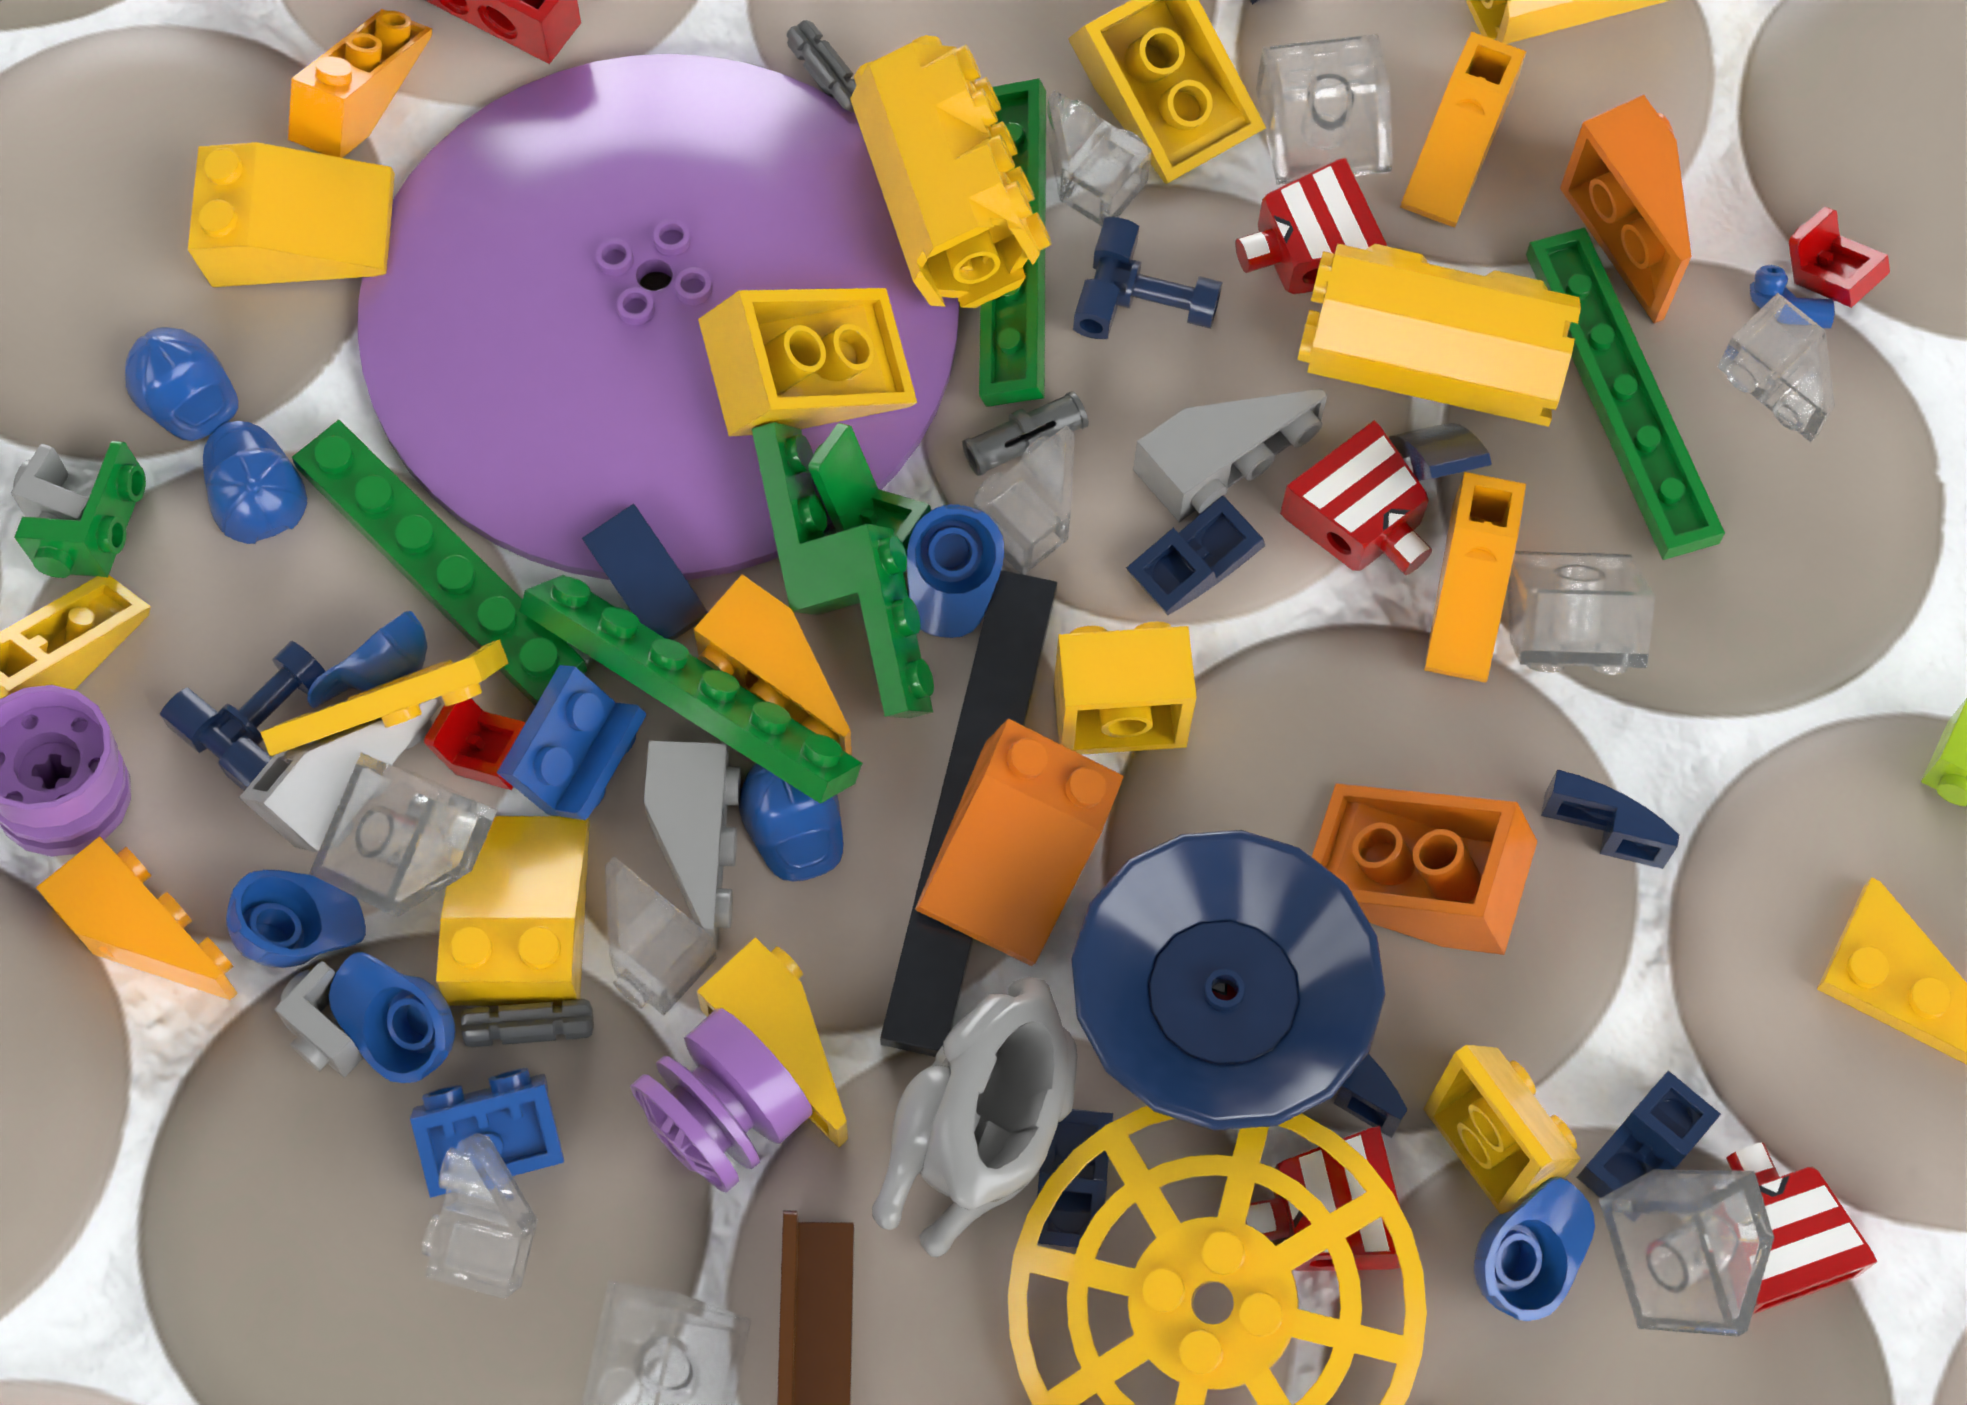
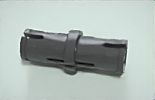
M1069 392L1065 396L1028 413L1023 409L1011 413L1008 422L978 436L963 440V450L974 473L977 476H981L986 471L1023 454L1031 458L1042 453L1043 445L1073 431L1088 427V416L1077 394Z

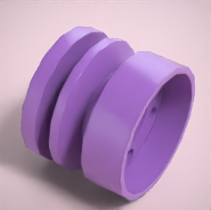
M55 685L23 688L0 699V825L5 835L26 851L50 857L78 854L99 836L105 840L123 821L131 801V779L112 731L99 706L79 691Z
M717 1008L684 1037L687 1050L697 1066L692 1072L669 1056H663L656 1062L658 1072L670 1088V1092L646 1074L640 1076L630 1087L634 1097L646 1114L649 1126L666 1148L690 1171L699 1173L718 1190L727 1193L739 1182V1177L724 1154L725 1152L745 1168L753 1169L760 1161L754 1145L746 1134L751 1128L771 1142L780 1144L813 1113L812 1106L804 1092L775 1055L734 1015L723 1008Z

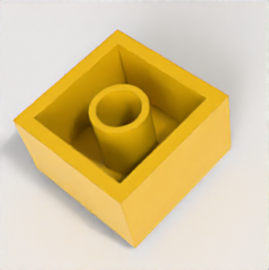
M1155 621L1140 624L1132 630L1107 631L1100 626H1083L1072 630L1069 634H1058L1053 687L1059 744L1081 755L1186 748L1197 699L1189 626L1171 627L1168 623Z

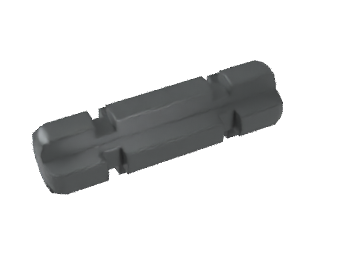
M803 20L797 26H792L787 32L788 47L799 60H805L803 66L824 93L835 98L842 108L853 113L854 109L850 97L856 88V83L854 79H851L852 71L828 41L820 40L823 35L813 22Z
M586 999L563 1000L562 1007L553 1006V1001L500 1005L498 1012H490L489 1006L467 1008L462 1012L461 1017L462 1038L465 1045L469 1047L492 1046L494 1039L502 1040V1045L556 1041L557 1034H564L566 1040L588 1038L592 1035L594 1028L593 1009L590 1001Z

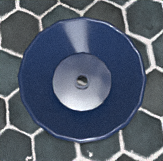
M1244 830L1180 834L1127 860L1089 903L1071 958L1077 1020L1105 1071L1154 1112L1214 1131L1278 1126L1331 1099L1369 1054L1386 996L1378 936L1348 885L1301 848ZM1218 983L1229 984L1236 992V996L1228 1001L1220 1000L1213 994L1212 987Z

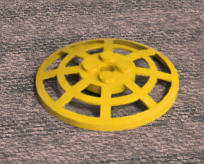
M1148 1106L1141 1107L1105 1125L1075 1148L1046 1181L1028 1212L1013 1254L1008 1288L1010 1341L1019 1377L1032 1405H1080L1096 1393L1105 1405H1136L1119 1389L1115 1381L1148 1360L1163 1373L1180 1382L1175 1405H1205L1208 1390L1231 1389L1245 1384L1258 1405H1292L1270 1370L1283 1356L1292 1338L1333 1347L1330 1358L1318 1380L1294 1405H1326L1336 1393L1348 1372L1354 1353L1396 1364L1390 1386L1379 1405H1405L1410 1396L1422 1358L1427 1318L1424 1273L1412 1230L1394 1194L1371 1164L1338 1134L1302 1113L1278 1126L1291 1130L1324 1149L1345 1167L1366 1191V1193L1331 1213L1328 1212L1320 1200L1298 1181L1271 1166L1260 1163L1269 1127L1239 1129L1233 1156L1219 1154L1188 1156L1148 1169L1129 1135L1149 1125L1175 1119L1154 1112ZM1105 1150L1125 1185L1113 1193L1094 1215L1080 1239L1075 1254L1038 1246L1037 1243L1044 1223L1062 1192L1086 1164ZM1191 1177H1227L1218 1217H1201L1180 1223L1160 1189L1169 1183ZM1255 1184L1264 1186L1287 1199L1307 1217L1311 1225L1275 1246L1261 1232L1245 1224ZM1136 1203L1155 1234L1156 1239L1143 1252L1135 1269L1097 1260L1099 1248L1112 1226L1127 1209ZM1382 1217L1393 1239L1402 1271L1405 1302L1403 1335L1361 1325L1362 1299L1360 1278L1352 1250L1346 1238ZM1326 1249L1332 1258L1339 1282L1341 1307L1339 1319L1299 1309L1298 1290L1292 1270ZM1030 1273L1069 1282L1067 1290L1068 1327L1075 1355L1081 1369L1050 1390H1047L1038 1371L1029 1336L1027 1291ZM1213 1282L1225 1285L1232 1293L1234 1301L1233 1310L1229 1317L1218 1324H1208L1200 1320L1195 1313L1193 1305L1197 1291L1203 1285ZM1089 1287L1128 1296L1129 1318L1134 1335L1100 1357L1095 1348L1089 1325Z

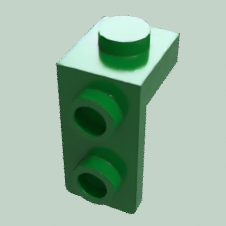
M838 423L824 443L818 446L808 465L809 472L836 532L865 524L894 529L895 536L902 542L907 557L908 544L913 528H915V524L922 517L932 511L930 505L878 489L852 426Z
M110 442L80 521L22 516L14 538L39 572L55 578H66L69 575L108 578L116 555L124 548L127 535L126 528L135 504L142 499L146 487L145 472L126 442Z

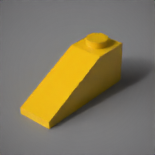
M110 575L108 578L96 576L0 632V699L28 687L55 685L75 690L149 616L151 606Z
M755 937L697 990L701 1011L708 1017L715 1009L723 1008L749 1028L775 1055L804 1092L812 1106L813 1114L809 1119L840 1148L848 1140L847 1120L802 982L799 980L803 976V972L783 949L776 946L772 951H769Z

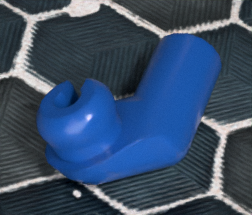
M1765 265L1755 272V282L1750 284L1751 300L1775 324L1782 327L1830 329L1832 327L1835 315V306L1832 299L1796 297L1785 287L1788 277L1781 267Z

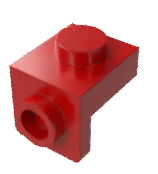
M1823 207L1810 220L1799 226L1789 239L1794 284L1850 308L1890 273L1887 254L1840 235L1837 211L1829 207Z
M470 698L450 706H445L444 704L427 732L424 743L455 775L512 791L513 786L497 774V771L526 722L483 711Z

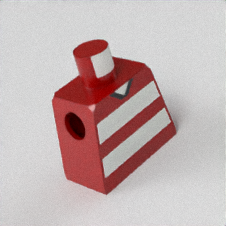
M1346 157L1338 159L1268 193L1261 203L1257 224L1259 232L1237 238L1235 241L1237 258L1245 273L1274 265L1285 291L1291 294L1313 292L1323 251L1335 254L1337 244L1364 250L1374 244L1387 246Z
M1375 420L1286 486L1280 514L1351 570L1361 571L1382 554H1385L1404 575H1409L1418 569L1432 553V548L1414 531L1422 523L1429 502L1427 492L1382 427Z
M1380 1126L1368 1128L1342 1138L1371 1164L1392 1191L1399 1204ZM1321 1147L1283 1160L1275 1167V1169L1303 1185L1322 1202L1329 1213L1366 1193L1355 1177ZM1273 1192L1274 1198L1250 1203L1245 1223L1261 1232L1270 1241L1287 1240L1311 1225L1303 1213L1287 1199ZM1382 1217L1346 1238L1352 1250L1357 1270H1392L1400 1268L1393 1239ZM1326 1249L1294 1270L1335 1271L1332 1258Z
M1763 1142L1742 1148L1726 1157L1741 1191L1725 1197L1713 1209V1221L1736 1309L1741 1319L1857 1278L1878 1262L1873 1251L1820 1172L1813 1166L1779 1177Z

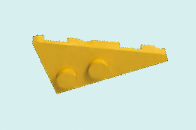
M499 639L480 646V649L462 660L453 663L451 659L436 663L350 696L347 701L313 713H306L265 729L260 733L269 756H273L380 717L385 728L420 716L422 712L419 704L441 696L445 706H450L481 694L482 690L479 682H482L509 662Z
M1871 877L1861 891L1817 990L1967 1065V982L1881 881Z

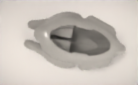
M1025 977L1013 982L1008 987V995L988 994L971 1013L964 1016L949 1032L943 1041V1046L936 1054V1060L933 1065L922 1070L909 1083L898 1103L893 1122L889 1167L880 1194L872 1206V1217L883 1229L891 1230L897 1228L909 1190L916 1176L920 1173L922 1178L931 1187L951 1197L953 1201L949 1208L919 1235L922 1247L932 1257L946 1254L953 1241L974 1220L992 1208L1009 1201L1031 1182L1046 1159L1058 1122L1065 1119L1072 1111L1078 1058L1077 1045L1070 1032L1062 1026L1050 987L1044 980Z

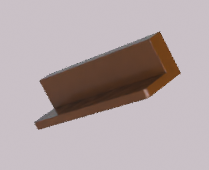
M783 1210L777 1405H851L854 1222H799L797 1210Z

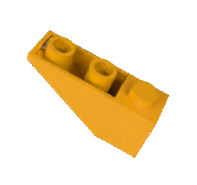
M380 9L292 77L288 140L325 155L345 157L370 136L432 37L433 28L412 21L404 13Z
M1471 31L1451 75L1400 208L1448 226L1456 227L1513 96L1527 51Z
M1464 472L1452 505L1424 671L1484 683L1487 682L1518 539L1526 490L1525 483Z
M742 574L694 628L699 655L698 659L715 670L732 675L743 688L765 702L783 707L788 711L792 719L816 734L834 739L840 744L843 751L852 755L850 728L792 609Z
M99 836L36 887L53 910L93 955L231 1000L238 994L225 976L234 967L209 937H206L199 944L191 938L184 930L192 922L191 918L167 891L157 899L143 884L151 877V874L126 846L116 854Z

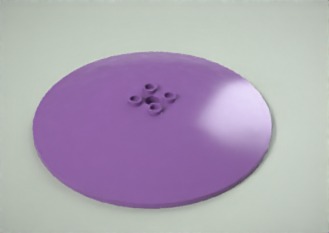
M635 55L591 62L558 71L523 85L479 110L459 124L432 148L408 176L393 199L386 274L362 277L358 300V344L362 372L371 402L389 443L409 473L425 491L463 525L495 545L530 561L568 573L609 580L582 538L634 503L685 579L693 580L732 573L779 557L753 435L728 436L698 319L739 290L886 288L917 403L909 408L801 429L802 435L808 440L814 455L818 446L824 443L838 423L852 426L878 489L882 490L897 475L919 446L937 414L949 383L957 348L959 301L957 298L942 297L946 307L930 306L914 284L855 112L852 113L842 108L837 100L808 84L782 73L745 62L698 55ZM652 272H662L672 278L668 286L657 291L647 290L639 285L640 280ZM812 478L815 495L821 500L827 516V527L823 531L825 534L835 527Z

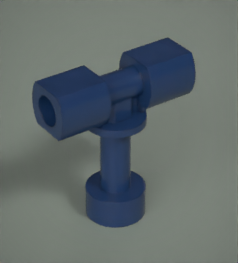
M1105 217L1094 251L1093 268L1096 270L1094 279H1087L1084 282L1074 314L1073 331L1093 339H1108L1118 305L1130 309L1134 297L1189 311L1187 323L1211 329L1223 282L1199 276L1196 286L1191 287L1140 274L1141 262L1132 260L1138 242L1140 226L1124 218Z
M290 641L272 659L279 671L239 710L227 703L217 712L191 689L186 687L174 695L160 712V716L168 728L198 753L208 749L220 759L218 764L225 775L244 791L272 759L267 752L258 746L263 741V738L257 728L297 688L308 695L313 682L326 672L308 651L294 641Z

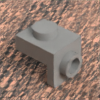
M40 444L32 459L26 460L19 467L14 478L13 490L11 491L25 517L80 521L89 499L62 488L68 477V471L55 448L45 444Z
M321 961L311 972L308 970L302 971L287 984L281 994V1002L277 1005L275 1011L287 1029L297 1036L290 1045L306 1062L319 1072L328 1063L345 1078L363 1057L352 1039L321 1013L329 1004L330 986L335 976L333 969Z

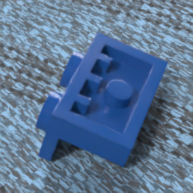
M559 665L497 774L547 815L586 820L593 809L604 798L606 786L623 756L634 745L636 733L646 717V712L635 704L616 703L574 666Z
M528 1068L515 1069L490 1077L488 1079L489 1088L464 1094L462 1086L455 1085L437 1089L422 1096L424 1104L413 1108L410 1121L430 1198L564 1163V1154L548 1095V1084L545 1074L530 1077Z

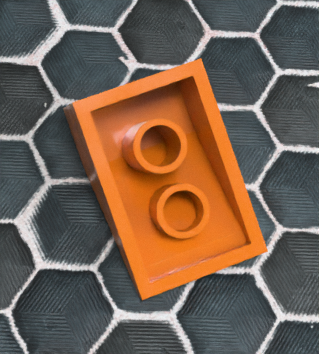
M1641 95L1582 123L1560 190L1655 324L1664 320L1692 255L1677 140L1674 137L1669 120L1662 113H1657L1646 96Z
M1008 718L983 746L915 910L1033 966L1037 962L1103 831L1124 776Z
M1335 783L1312 858L1348 885L1369 923L1441 947L1505 955L1538 841L1518 802Z

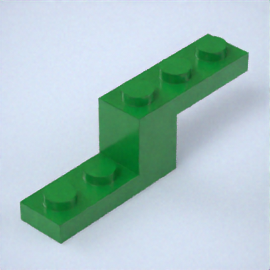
M776 422L753 428L752 434L789 608L796 613L821 615L860 603L884 716L914 718L933 713L930 696L934 692V680L928 664L921 657L917 634L921 627L920 616L915 603L908 597L903 572L907 569L906 552L900 539L895 536L894 529L865 524L824 536L823 531L827 527V516L821 500L815 495L812 477L808 469L809 462L813 458V451L806 437L802 435V430Z

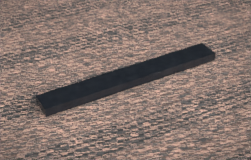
M1001 570L985 613L880 1036V1045L936 1057L937 1052L943 1046V1041L952 1030L974 938L916 911L915 908L985 742L1008 718L1025 726L1057 592V581Z

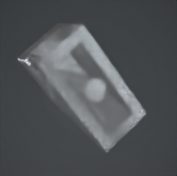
M614 856L605 865L609 956L614 973L617 976L613 984L626 999L638 1008L643 1009L649 1003L664 1016L717 959L713 937Z

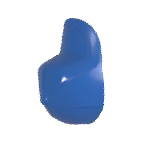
M170 327L156 328L147 332L145 336L138 338L128 352L125 365V380L129 396L143 413L174 436L187 441L202 439L212 434L221 425L229 422L239 408L236 391L215 353L197 336L183 329Z
M233 421L221 425L209 436L203 452V471L210 511L221 532L235 541L256 544L259 540L274 537L287 529L292 530L298 525L308 504L306 489L298 471L268 432L250 422Z
M959 504L943 505L927 513L913 528L907 549L908 597L913 600L918 609L921 623L920 630L931 636L941 638L965 636L973 632L985 616L1003 566L1004 541L998 526L983 511Z
M412 611L402 613L376 631L344 661L320 675L308 691L307 700L312 708H317L349 688H355L363 692L423 669L428 645L425 631Z
M755 763L748 772L741 788L739 812L747 833L768 868L780 879L791 882L805 881L833 870L841 861L844 846L838 795L820 804Z
M282 870L253 871L244 876L233 888L228 904L226 924L232 943L244 957L268 967L288 968L299 966L320 954L356 945L362 942L366 935L365 920L358 899L349 887L333 878Z
M357 952L347 957L336 972L329 991L330 1009L335 1019L347 1036L352 1039L368 1064L385 1079L397 1083H414L422 1080L445 1061L453 1047L456 1025L446 999L435 986L423 978L401 974L367 953Z
M1561 1177L1548 1179L1516 1209L1500 1214L1492 1220L1484 1229L1478 1241L1474 1260V1274L1477 1285L1482 1295L1490 1304L1517 1320H1539L1551 1315L1567 1296L1593 1239L1595 1230L1594 1213L1585 1196L1571 1182Z

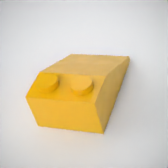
M1130 0L1084 25L1068 38L1094 89L1165 184L1266 129L1262 118L1199 0Z
M259 142L198 146L187 250L212 287L384 275L387 271L395 173L392 167Z
M886 288L739 290L698 319L728 436L753 435V428L772 422L805 429L909 408L917 403Z
M459 816L441 912L436 982L449 1006H500L553 1001V1006H562L563 1000L581 998L589 817L586 820L560 816Z
M1465 1045L1452 1056L1423 1110L1498 1212L1503 1214L1516 1209L1548 1179L1553 1177L1565 1178L1568 1176L1581 1158L1575 1151L1577 1149V1142L1573 1133L1561 1118L1556 1115L1549 1116L1534 1096L1536 1088L1531 1077L1517 1061L1512 1060L1508 1062L1499 1048Z

